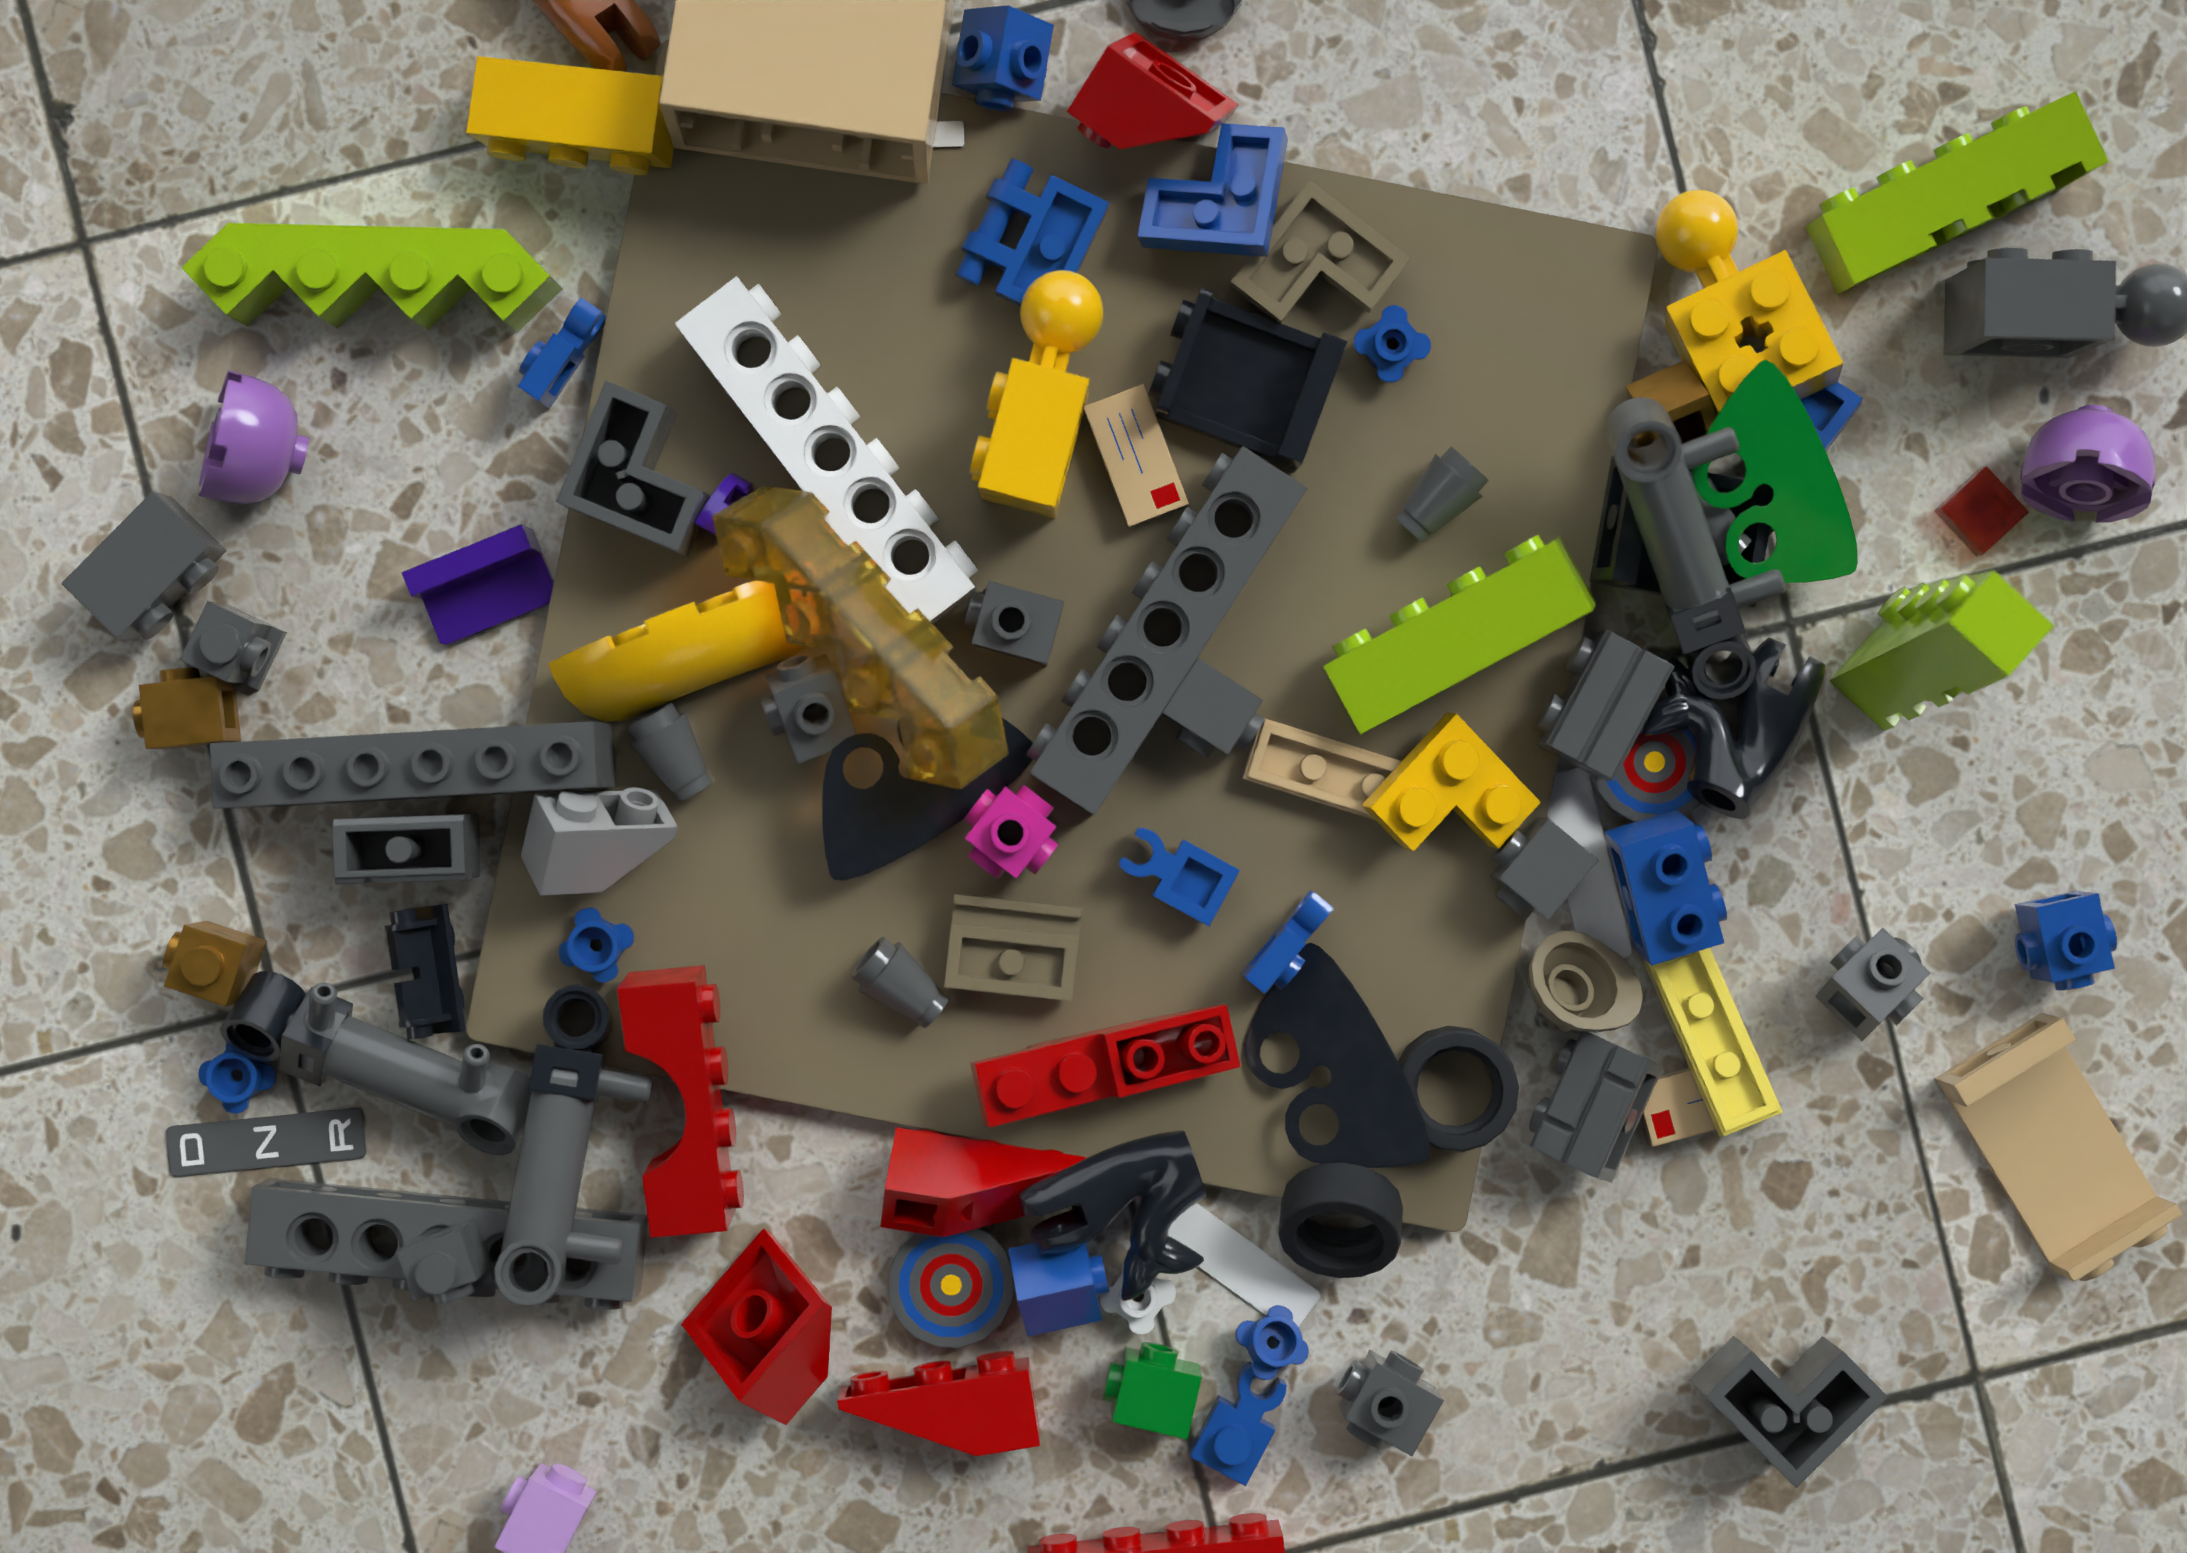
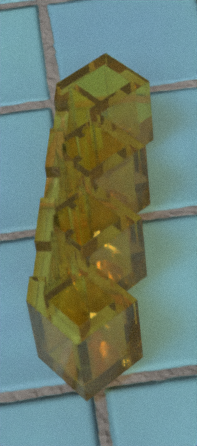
M762 486L714 514L712 517L726 576L773 583L787 643L836 652L848 711L898 720L910 779L962 789L1009 754L998 695L980 676L971 681L948 656L953 646L918 608L909 613L886 588L891 578L857 541L847 545L824 520L830 511L812 492Z

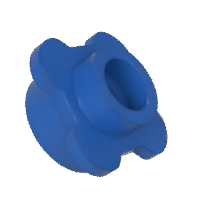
M1397 305L1386 307L1381 313V320L1370 329L1359 330L1353 341L1355 351L1360 355L1366 356L1368 362L1377 369L1378 378L1386 383H1394L1400 380L1403 376V369L1414 359H1424L1431 349L1429 337L1424 333H1417L1407 321L1408 315L1406 310ZM1390 338L1396 339L1398 342L1397 349H1388L1386 341Z
M584 908L575 915L576 927L570 933L568 941L560 945L558 951L559 958L568 967L576 965L584 971L591 972L593 978L598 982H609L618 975L617 962L623 950L633 945L634 932L625 923L615 925L603 919L596 908ZM593 939H599L602 942L600 951H594L591 948V941Z
M227 1043L225 1052L216 1056L213 1060L202 1063L198 1071L200 1082L208 1087V1090L216 1099L222 1101V1106L227 1112L233 1114L247 1110L250 1099L260 1090L272 1088L277 1079L276 1070L272 1065L250 1059L235 1051ZM235 1069L242 1071L243 1078L241 1081L233 1079L232 1072Z
M1273 1306L1268 1310L1267 1316L1256 1322L1250 1320L1243 1321L1236 1329V1341L1239 1345L1246 1347L1252 1359L1251 1372L1260 1380H1271L1276 1376L1278 1369L1289 1364L1300 1365L1308 1357V1345L1302 1340L1299 1327L1292 1321V1312L1285 1306ZM1269 1337H1274L1277 1340L1275 1349L1268 1347L1267 1339Z

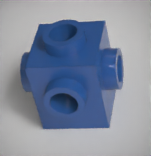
M1009 5L964 9L960 38L956 48L952 86L975 94V103L977 105L992 110L1011 111L1013 110L1014 102L1041 101L1054 25Z
M2072 891L2015 904L2021 932L2015 935V949L2022 968L2030 972L2032 979L2054 983L2056 990H2071L2094 984V973L2115 969L2112 952L2117 948V936L2111 919L2102 912L2099 893Z

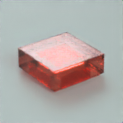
M1987 466L1979 468L1934 510L1976 557L1984 555L2029 513Z

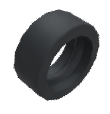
M1444 1026L1426 1031L1406 1046L1398 1060L1426 1125L1429 1144L1438 1149L1464 1152L1486 1146L1505 1131L1516 1111L1519 1084L1512 1061L1497 1043L1471 1028ZM1452 1050L1468 1052L1479 1058L1489 1070L1493 1084L1491 1101L1484 1113L1473 1122L1460 1126L1443 1125L1430 1118L1422 1108L1417 1093L1419 1076L1426 1063L1438 1054Z
M1340 1162L1318 1164L1302 1170L1286 1183L1281 1199L1278 1236L1282 1249L1297 1265L1319 1275L1335 1278L1363 1277L1380 1271L1396 1258L1401 1245L1403 1205L1400 1193L1385 1176L1364 1166ZM1325 1212H1345L1358 1215L1373 1224L1359 1229L1341 1230L1323 1226L1309 1217Z

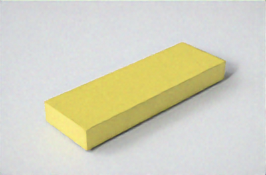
M1707 948L1652 966L1644 960V966L1719 1137L1721 1138L1783 1113L1711 949Z

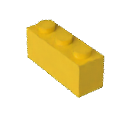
M477 56L466 133L487 146V154L492 157L509 161H526L527 152L549 155V162L571 168H586L588 159L609 161V168L626 174L647 175L649 166L671 168L674 150L659 104L663 76Z

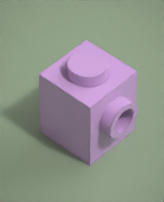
M540 1463L529 1480L518 1475L509 1490L500 1511L510 1517L494 1547L504 1553H566L597 1491L586 1486V1478L568 1466L553 1464L550 1468Z

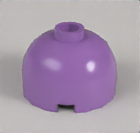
M228 370L217 401L223 403L222 408L218 409L215 421H212L199 480L200 489L198 496L226 503L249 504L263 501L276 493L288 472L301 474L307 454L309 437L297 434V412L290 399L277 387L256 377Z
M2082 406L2077 410L2052 418L2043 424L2031 438L2021 467V495L2023 500L2038 512L2061 520L2074 521L2075 514L2072 509L2084 512H2097L2096 523L2114 522L2131 518L2147 509L2151 503L2152 490L2156 479L2155 455L2145 432L2135 423L2120 414L2114 413L2105 406Z

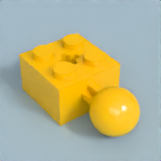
M1706 190L1686 191L1671 199L1661 210L1656 222L1655 239L1657 247L1664 259L1673 267L1685 272L1696 273L1703 289L1666 306L1665 328L1681 361H1686L1709 393L1716 417L1742 380L1763 360L1774 363L1786 376L1800 400L1837 383L1843 361L1786 249L1746 269L1738 271L1730 255L1738 239V221L1729 203L1721 196ZM1755 336L1765 341L1763 352L1756 353L1750 345L1740 348L1742 338Z
M1065 270L1052 271L1037 278L1026 290L1021 302L1020 318L1026 335L1033 342L1029 362L1012 358L1008 374L996 372L987 404L988 418L996 420L991 438L979 435L969 474H972L971 480L979 482L978 489L981 499L1054 519L1056 518L1083 418V406H1086L1090 382L1089 378L1067 373L1066 371L1071 354L1084 349L1095 339L1101 329L1104 315L1103 303L1097 289L1088 279L1078 273Z

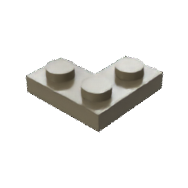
M1309 179L1273 226L1268 257L1250 256L1231 280L1229 286L1271 319L1281 323L1315 278L1320 275L1366 312L1370 313L1411 258Z

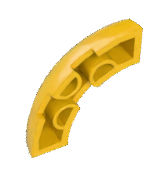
M804 565L734 587L733 591L713 597L698 605L692 602L644 621V625L624 631L612 638L611 636L603 637L549 662L548 666L564 697L583 714L603 722L628 720L638 714L704 687L795 656L807 645L815 624V598L810 577Z

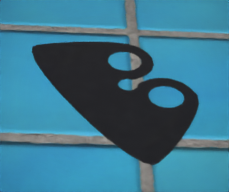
M929 688L913 696L905 704L898 718L897 731L899 740L906 753L916 757L920 762V771L915 777L905 778L900 774L898 768L900 758L893 746L884 737L873 733H859L844 739L832 750L826 763L823 780L822 827L825 856L830 876L833 880L842 881L863 876L914 851L965 818L987 789L997 795L1005 786H1008L1022 774L1033 760L1026 755L1033 742L1018 728L985 706L964 695L941 688ZM929 704H938L944 707L952 720L948 737L935 745H926L920 742L915 737L912 729L913 718L916 712ZM858 748L875 750L883 762V772L880 779L868 788H856L850 785L843 773L846 757Z
M1311 942L1306 944L1298 953L1305 960L1303 966L1282 990L1274 984L1272 985L1252 1021L1245 1042V1057L1250 1070L1258 1080L1269 1087L1279 1089L1294 1087L1308 1079L1310 1071L1318 1065L1326 1066L1331 1072L1332 1078L1326 1087H1310L1298 1094L1289 1104L1285 1114V1131L1290 1144L1298 1155L1319 1164L1344 1162L1367 1168L1404 1166L1425 1161L1429 1158L1430 1153L1427 1128L1415 1096L1391 1047L1367 1005L1334 959L1320 946ZM1277 1032L1287 1033L1292 1036L1300 1049V1056L1296 1066L1285 1073H1274L1268 1070L1262 1063L1260 1056L1263 1041L1269 1035ZM1314 1104H1324L1332 1108L1339 1121V1129L1335 1138L1324 1145H1313L1307 1142L1299 1129V1118L1302 1112Z

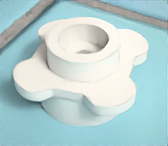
M1123 1262L1121 1266L1122 1272L1115 1279L1113 1286H1109L1110 1293L1100 1295V1303L1106 1312H1116L1126 1319L1132 1332L1146 1334L1154 1328V1317L1164 1305H1170L1174 1302L1176 1289L1171 1280L1156 1277L1152 1285L1143 1292L1144 1298L1141 1301H1134L1133 1299L1123 1301L1121 1299Z

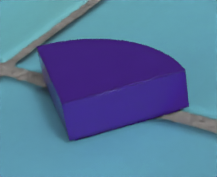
M733 472L730 473L711 495L695 523L720 539L726 538L754 489L752 488L753 483Z

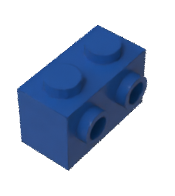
M1676 809L1604 831L1634 949L1651 966L1724 944L1719 922L1727 920V911L1718 886L1715 883L1709 884L1704 863L1712 861V851L1702 825H1695Z

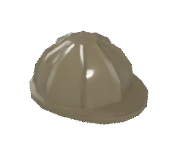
M1563 930L1547 936L1532 953L1529 974L1526 980L1537 1007L1536 1013H1541L1549 1021L1555 1023L1559 1029L1565 1032L1570 1030L1583 1032L1612 1031L1629 1025L1640 1013L1643 994L1639 978L1633 967L1621 955L1601 941L1583 932Z

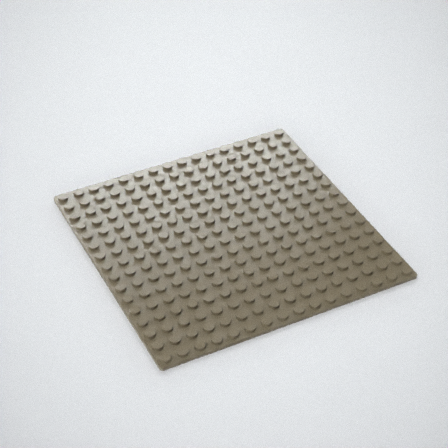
M670 39L664 41L659 48L654 75L664 77ZM941 93L937 122L962 121L964 123V146L933 147L928 184L674 148L671 168L649 166L647 175H634L584 431L603 384L607 380L666 404L677 414L654 471L700 489L710 497L720 483L732 472L753 483L752 488L754 489L726 538L720 539L700 527L688 557L568 509L526 725L590 721L612 724L616 788L586 789L582 791H623L633 787L657 790L675 820L678 830L676 838L603 892L540 895L521 858V852L534 794L561 793L563 791L512 794L466 1025L468 1036L478 1042L534 1053L536 1052L537 1044L553 1046L554 1041L548 1036L543 1025V1011L548 999L557 990L568 985H584L594 989L603 997L611 1012L612 1027L609 1035L598 1048L592 1050V1053L602 1054L606 1058L604 1066L672 1079L664 1069L651 1060L625 1051L617 988L628 972L705 965L707 984H716L720 997L719 1023L712 1024L715 1047L724 1046L727 1054L728 1083L727 1085H720L723 1090L979 1140H995L1001 1144L1039 1150L1054 1149L1064 1154L1084 1156L1086 1158L1134 1139L1184 1130L1204 1184L1282 1199L1286 1183L1300 1171L1319 1164L1298 1155L1290 1144L1285 1131V1114L1289 1104L1298 1094L1310 1087H1326L1330 1083L1332 1076L1326 1066L1318 1065L1310 1071L1308 1079L1294 1087L1285 1089L1273 1088L1257 1079L1250 1070L1245 1057V1042L1252 1021L1271 987L1264 994L1248 981L1241 972L1277 928L1285 923L1297 905L1311 890L1334 909L1305 943L1311 942L1320 946L1338 964L1367 1005L1397 1061L1406 1046L1424 1032L1444 1026L1471 1028L1501 1047L1526 920L1513 912L1496 897L1502 886L1493 880L1490 875L1499 865L1492 859L1497 848L1489 847L1453 809L1414 852L1403 849L1375 820L1242 779L1253 740L1245 751L1234 745L1228 755H1223L1214 749L1208 759L1179 741L1176 737L1182 727L1161 714L1095 815L1030 774L1029 772L1036 763L1034 760H1032L1020 776L1007 786L1014 793H1017L1024 784L1054 807L1047 818L1057 827L1049 837L1059 845L1035 875L1027 868H1024L1017 878L1005 871L998 880L968 856L975 846L966 840L965 837L972 830L973 826L963 819L929 842L883 867L863 876L844 881L833 880L830 876L825 856L822 827L823 780L826 763L831 752L798 764L786 732L773 736L761 703V699L772 696L765 675L778 671L777 665L786 659L742 673L669 701L673 703L679 714L686 712L707 768L706 772L712 780L708 787L681 802L678 801L675 794L667 788L630 746L634 739L627 727L662 705L625 721L603 722L583 714L564 697L548 666L549 662L603 637L611 636L612 638L624 631L644 625L645 620L692 602L698 605L708 599L733 591L734 587L805 565L815 598V624L807 645L796 655L811 653L814 657L826 654L835 673L844 669L847 670L859 702V706L848 709L856 733H873L884 737L893 746L900 758L898 768L903 777H915L919 773L921 766L916 757L906 753L899 740L897 731L898 718L905 704L913 696L929 688L947 689L974 700L1003 717L1024 733L1033 743L1046 723L1056 729L1059 728L1071 710V707L1061 701L1081 669L1091 675L1095 673L1106 656V653L1096 647L1116 615L1126 621L1130 619L1142 601L1131 593L1152 561L1164 567L1177 547L1167 540L1170 532L1187 507L1199 513L1212 492L1203 487L1202 483L1221 454L1224 453L1231 459H1234L1240 448L1157 418L1189 505L1128 529L1084 413L1055 519L981 499L978 489L979 482L971 480L972 474H969L979 435L991 438L996 420L988 418L989 411L987 410L993 380L996 372L1009 373L1012 358L1029 362L1033 342L1028 338L1023 329L1020 318L1021 307L996 295V289L1005 272L1004 270L988 265L979 286L972 285L955 274L965 255V252L961 250L969 231L976 232L990 203L986 198L987 192L994 179L1001 180L1011 158L1033 168L1034 171L1026 185L1025 191L1039 198L1050 176L1053 175L1109 202V209L1078 271V274L1084 276L1095 286L1101 297L1104 311L1102 326L1095 339L1087 347L1071 354L1066 371L1067 373L1090 379L1086 405L1144 384L1147 394L1149 393L1160 361L1163 360L1173 364L1181 340L1171 337L1170 334L1182 301L1184 299L1196 303L1201 288L1212 291V297L1217 300L1271 319L1229 286L1231 280L1250 256L1142 248L1137 237L1148 178L1211 182L1217 151L1215 147L1172 139L1124 149H1118L1113 144L1110 148H1104L1090 141L1077 129L1079 120L1013 107L1011 111L992 110L977 105L975 103L976 99ZM1284 161L1273 226L1310 179L1409 256L1411 260L1370 313L1366 312L1327 280L1318 275L1281 322V324L1319 338L1325 332L1348 342L1301 466L1296 470L1261 457L1308 489L1198 658L1261 698L1263 702L1256 711L1261 717L1399 761L1404 760L1447 712L1458 714L1541 802L1516 829L1524 835L1538 817H1547L1558 761L1557 756L1537 745L1543 731L1536 728L1535 724L1549 697L1553 693L1562 697L1573 677V674L1566 671L1565 667L1573 650L1582 638L1586 615L1362 734H1359L1323 666L1337 658L1332 648L1333 645L1365 628L1371 638L1382 634L1394 627L1389 618L1390 614L1422 597L1428 607L1437 604L1451 596L1446 584L1481 566L1486 576L1509 564L1504 555L1506 551L1538 534L1544 545L1560 536L1562 537L1591 591L1593 582L1589 580L1611 456H1613L1607 441L1606 425L1609 415L1613 410L1629 399L1625 386L1633 382L1659 250L1656 239L1644 233ZM1013 213L999 243L1015 250L1030 219ZM736 276L748 291L759 284L782 314L772 322L782 336L789 342L798 335L820 363L821 367L814 371L812 375L825 392L829 393L837 386L860 415V418L851 426L867 445L877 438L897 463L900 469L893 473L891 478L904 495L907 496L916 489L936 514L939 520L930 526V529L944 547L955 540L978 569L969 578L975 586L976 592L985 594L988 581H993L1064 601L1048 665H1041L973 646L974 632L963 629L972 595L919 636L915 637L675 323ZM1397 305L1406 310L1408 315L1407 321L1417 333H1424L1429 337L1431 349L1424 359H1414L1403 369V376L1400 380L1394 383H1386L1378 378L1377 369L1368 362L1366 356L1360 355L1355 351L1353 341L1359 330L1370 329L1381 320V313L1386 307ZM751 337L745 340L738 349L737 358L739 364L747 368H756L764 364L770 356V342L762 337ZM1390 338L1386 341V346L1390 350H1395L1398 347V342L1396 339ZM801 388L785 390L777 400L776 409L778 415L788 420L802 417L809 409L810 394ZM1149 397L1155 413L1159 400ZM836 438L828 439L821 443L815 455L817 466L825 471H837L843 468L850 457L849 444ZM1452 446L1489 481L1478 492L1483 496L1481 499L1443 526L1435 534H1431L1422 543L1395 516L1403 509L1402 506L1434 455L1437 454L1441 457ZM877 489L864 491L855 502L854 511L856 517L865 523H875L882 520L889 511V497L886 493ZM1225 504L1215 512V525L1224 536L1238 538L1248 532L1250 525L1249 516L1241 506ZM908 540L901 543L896 548L893 556L895 568L907 575L921 572L928 564L929 549L925 544L917 540ZM1192 557L1182 562L1179 568L1180 581L1188 590L1204 592L1212 587L1215 573L1212 565L1207 560L1200 557ZM1155 611L1149 614L1144 621V634L1152 644L1166 647L1177 641L1180 634V625L1173 614L1167 611ZM1122 664L1110 672L1108 686L1116 698L1123 701H1132L1139 698L1143 693L1145 678L1137 667L1130 664ZM929 704L916 712L913 718L912 729L915 737L920 742L926 745H935L948 737L952 720L944 707L938 704ZM1085 718L1078 722L1073 730L1074 745L1083 754L1090 756L1098 755L1109 745V728L1100 719ZM870 748L853 750L846 757L843 765L845 779L856 788L873 786L880 779L883 772V762L880 755ZM1006 820L1000 824L998 836L1004 844L1015 845L1023 838V828L1017 821ZM1138 827L1147 828L1155 832L1163 841L1165 850L1173 855L1182 839L1240 870L1210 926L1154 897L1152 894L1160 878L1153 874L1146 877L1132 876L1120 867L1119 861L1121 857L1127 858L1135 864H1143L1152 855L1151 845L1134 834ZM954 894L1082 907L1072 1001L944 987ZM584 908H596L603 919L615 925L625 923L634 932V943L631 947L623 950L617 962L618 975L609 982H598L593 978L591 972L584 971L576 965L568 967L559 958V947L563 942L568 941L570 933L576 927L575 915ZM881 937H885L893 945L901 942L937 985L940 992L948 997L946 1006L928 1027L923 1028L916 1021H912L860 993V984L851 977L856 964ZM593 939L591 941V948L594 951H600L602 942L599 939ZM575 1002L568 1005L560 1017V1026L563 1032L572 1037L587 1034L593 1028L596 1021L594 1008L584 1002ZM1227 1004L1241 1067L1121 1098L1112 1096L990 1128L984 1126L971 1070V1062L1027 1049L1026 1046L1102 1028L1203 1007ZM1277 1032L1269 1035L1263 1041L1260 1056L1262 1063L1268 1070L1274 1073H1285L1296 1066L1300 1056V1049L1292 1036L1287 1033ZM1452 1050L1438 1054L1426 1063L1419 1076L1417 1093L1422 1108L1430 1118L1443 1125L1460 1126L1473 1122L1484 1113L1491 1101L1493 1084L1489 1070L1479 1058L1468 1052ZM1314 1104L1302 1112L1299 1118V1129L1307 1142L1313 1145H1324L1335 1138L1339 1129V1121L1332 1108L1324 1104ZM1430 1144L1429 1158L1423 1162L1370 1169L1385 1176L1398 1189L1403 1205V1223L1458 1232L1465 1227L1481 1147L1458 1152L1438 1149Z

